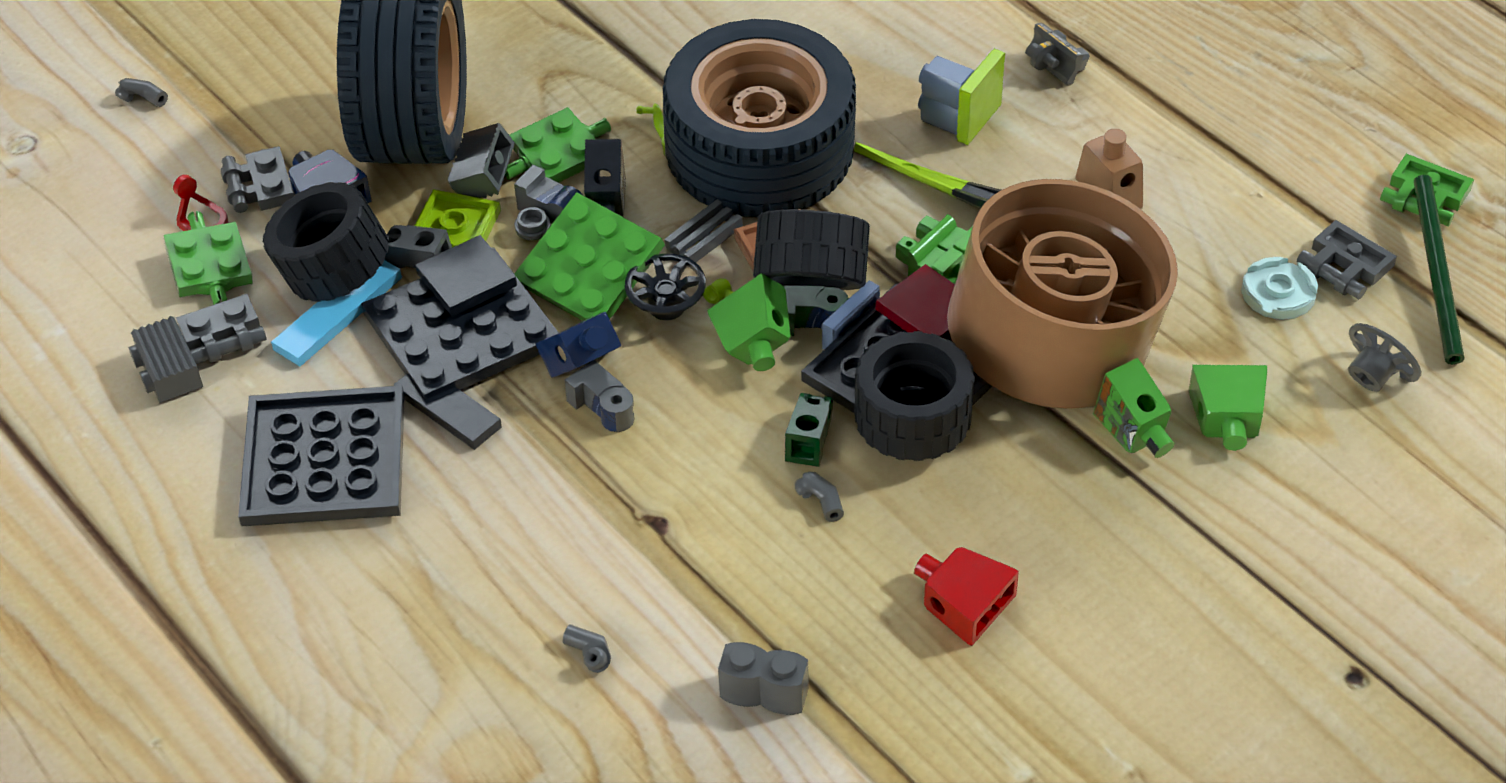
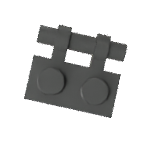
M280 146L245 154L247 164L243 165L236 163L233 156H225L222 159L221 176L224 183L228 185L226 190L227 199L237 213L247 211L248 204L258 202L260 211L282 206L283 203L294 197ZM248 181L253 182V185L245 186L244 184H242Z
M1335 220L1314 238L1312 250L1318 254L1314 256L1308 251L1303 250L1299 254L1297 262L1307 266L1316 279L1322 277L1332 283L1334 290L1342 295L1350 294L1359 300L1365 294L1367 287L1357 281L1362 279L1373 286L1395 266L1397 256ZM1334 262L1344 268L1345 271L1341 272L1330 264Z
M247 294L176 317L178 326L196 364L207 360L210 363L219 361L224 354L239 349L245 352L253 349L254 344L267 340L265 331L260 326L257 314Z

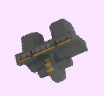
M1044 23L1035 24L1034 37L1025 51V54L1031 57L1030 62L1037 70H1048L1066 85L1074 83L1077 72L1085 70L1090 57L1089 53L1082 47L1075 48L1067 41L1066 35L1059 30L1053 31Z

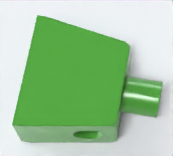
M762 273L707 310L718 336L729 355L748 365L752 364L756 371L771 369L775 365L773 351L788 342L791 336L785 287Z
M1192 365L1189 396L1204 436L1222 437L1224 447L1228 450L1236 451L1243 449L1247 445V438H1255L1259 435L1264 410L1267 365Z

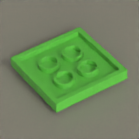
M576 192L514 274L525 289L582 321L602 312H606L610 319L627 297L624 286L629 270L639 266L637 272H646L651 264L645 266V262L653 255L659 254L665 244L661 237ZM634 279L632 281V289L638 282Z

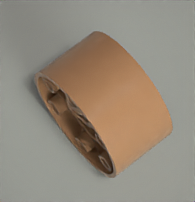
M1063 179L1030 180L1009 186L986 201L974 220L948 306L947 321L951 339L959 349L966 353L967 359L972 363L973 371L993 387L1014 398L1051 408L1072 409L1095 406L1105 373L1136 358L1144 366L1176 287L1178 277L1176 256L1166 235L1145 212L1128 200L1108 190L1083 182Z

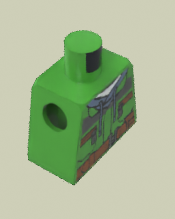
M1136 358L1105 373L1094 408V416L1127 452L1135 453L1148 447L1155 458L1166 455L1175 445L1165 432L1171 415V408L1141 361Z

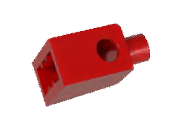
M964 547L956 548L943 563L926 553L919 559L914 569V574L926 581L924 591V606L970 646L974 645L1017 595L1019 575L1017 569Z

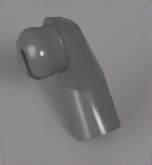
M124 78L118 82L120 85L115 90V95L126 102H131L135 94L142 96L157 107H162L168 100V94L150 81Z
M816 472L803 473V477L796 480L795 490L798 495H802L806 499L814 494L820 500L823 514L827 521L834 522L843 517L844 511L836 486Z
M571 624L568 625L563 635V644L582 650L584 664L592 672L599 673L607 669L611 662V653L605 637Z

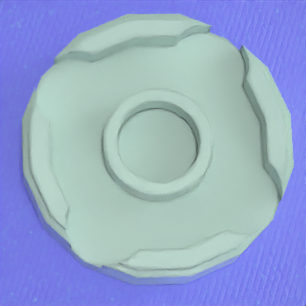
M1270 257L1254 262L1248 268L1247 273L1244 275L1241 291L1244 301L1253 311L1265 317L1279 320L1294 319L1306 314L1313 307L1318 283L1315 275L1307 266L1297 262V265L1289 263L1288 258Z

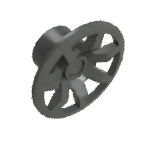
M1356 323L1350 327L1349 337L1355 348L1359 351V354L1348 367V372L1360 385L1368 390L1378 392L1389 378L1398 371H1400V378L1408 382L1418 381L1421 377L1422 371L1415 357L1394 337L1368 324ZM1377 335L1385 339L1381 345L1377 344ZM1392 346H1395L1401 352L1392 354L1390 350Z

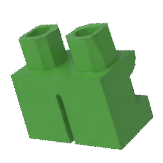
M949 214L941 221L926 215L916 228V237L921 240L917 242L908 236H904L896 245V258L908 265V276L926 264L955 284L972 227L968 231L957 227L956 221Z

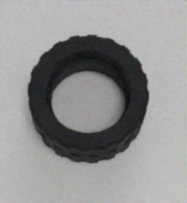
M327 182L321 185H314L307 190L295 194L294 197L283 203L272 215L271 220L266 225L262 241L266 253L293 293L303 300H311L312 302L334 300L360 288L382 266L389 249L388 236L362 193L358 191L357 187L344 182Z
M789 209L761 213L757 220L753 276L755 278L762 273L782 286H824L846 291L860 289L866 284L870 224L866 220L855 216L827 211Z
M921 331L899 332L892 336H885L875 344H871L866 349V352L860 356L858 367L855 369V423H857V430L865 438L866 443L883 455H889L904 461H923L924 459L938 458L946 452H951L959 443H962L971 426L974 391L973 366L967 359L966 353L948 339L946 340L939 335L927 334ZM916 386L933 390L943 396V398L931 404L912 406L897 403L887 398L885 394L897 388Z

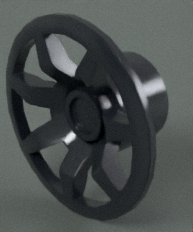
M672 253L656 254L645 262V266L651 263L654 264L656 274L654 278L648 273L637 272L639 266L631 268L625 278L624 287L630 302L637 308L651 313L653 317L665 321L680 317L685 310L694 306L701 299L706 288V278L702 268L690 258ZM661 261H676L678 263L674 265L669 274L665 272ZM686 266L690 267L697 274V276H686L680 280ZM633 279L644 284L646 287H642L634 293L631 287ZM698 285L697 291L691 297L685 293L687 288ZM648 298V304L643 302L641 299Z

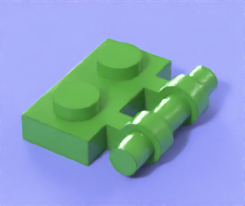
M1406 153L1392 174L1390 185L1398 188L1399 191L1385 187L1380 200L1391 204L1392 209L1403 213L1407 210L1419 215L1417 200L1412 197L1413 194L1416 195L1413 181L1417 176L1429 175L1433 182L1440 224L1449 227L1454 218V213L1442 208L1445 206L1458 211L1471 191L1474 179Z

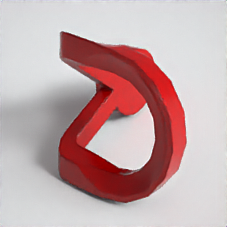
M184 174L175 180L173 191L181 198L176 221L177 226L181 230H191L190 223L186 219L190 197L206 205L220 216L219 221L215 225L228 223L227 213L222 207L195 192L197 182L194 178Z

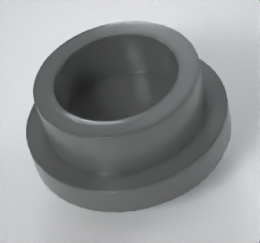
M528 207L519 212L514 225L519 237L525 240H538L549 229L551 222L542 209Z

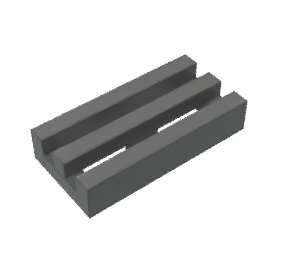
M717 199L664 239L666 249L673 254L682 255L694 262H698L732 236L734 229L743 226L742 217L738 214L733 215L732 209L728 206L723 208L722 202ZM725 221L723 225H721L719 228H717L710 234V231H712L714 228H716L718 225ZM697 241H699V243L693 246L690 250H688L687 252L685 251L693 244H695Z

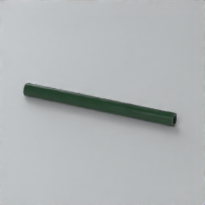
M1420 175L1414 179L1413 183L1444 358L1447 364L1455 365L1463 362L1465 357L1432 178L1429 175Z

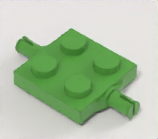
M569 107L511 133L509 136L515 142L513 150L517 153L519 159L508 164L504 176L507 177V180H510L527 171L532 165L544 169L545 177L558 183L574 176L585 169V139H595L610 132V123L606 118H603L587 126L580 122Z
M196 211L197 222L194 212L189 213L187 217L191 230L164 235V244L179 297L196 294L211 295L213 305L220 303V301L227 300L226 291L234 287L253 284L251 269L236 222L206 227L203 214L200 211Z

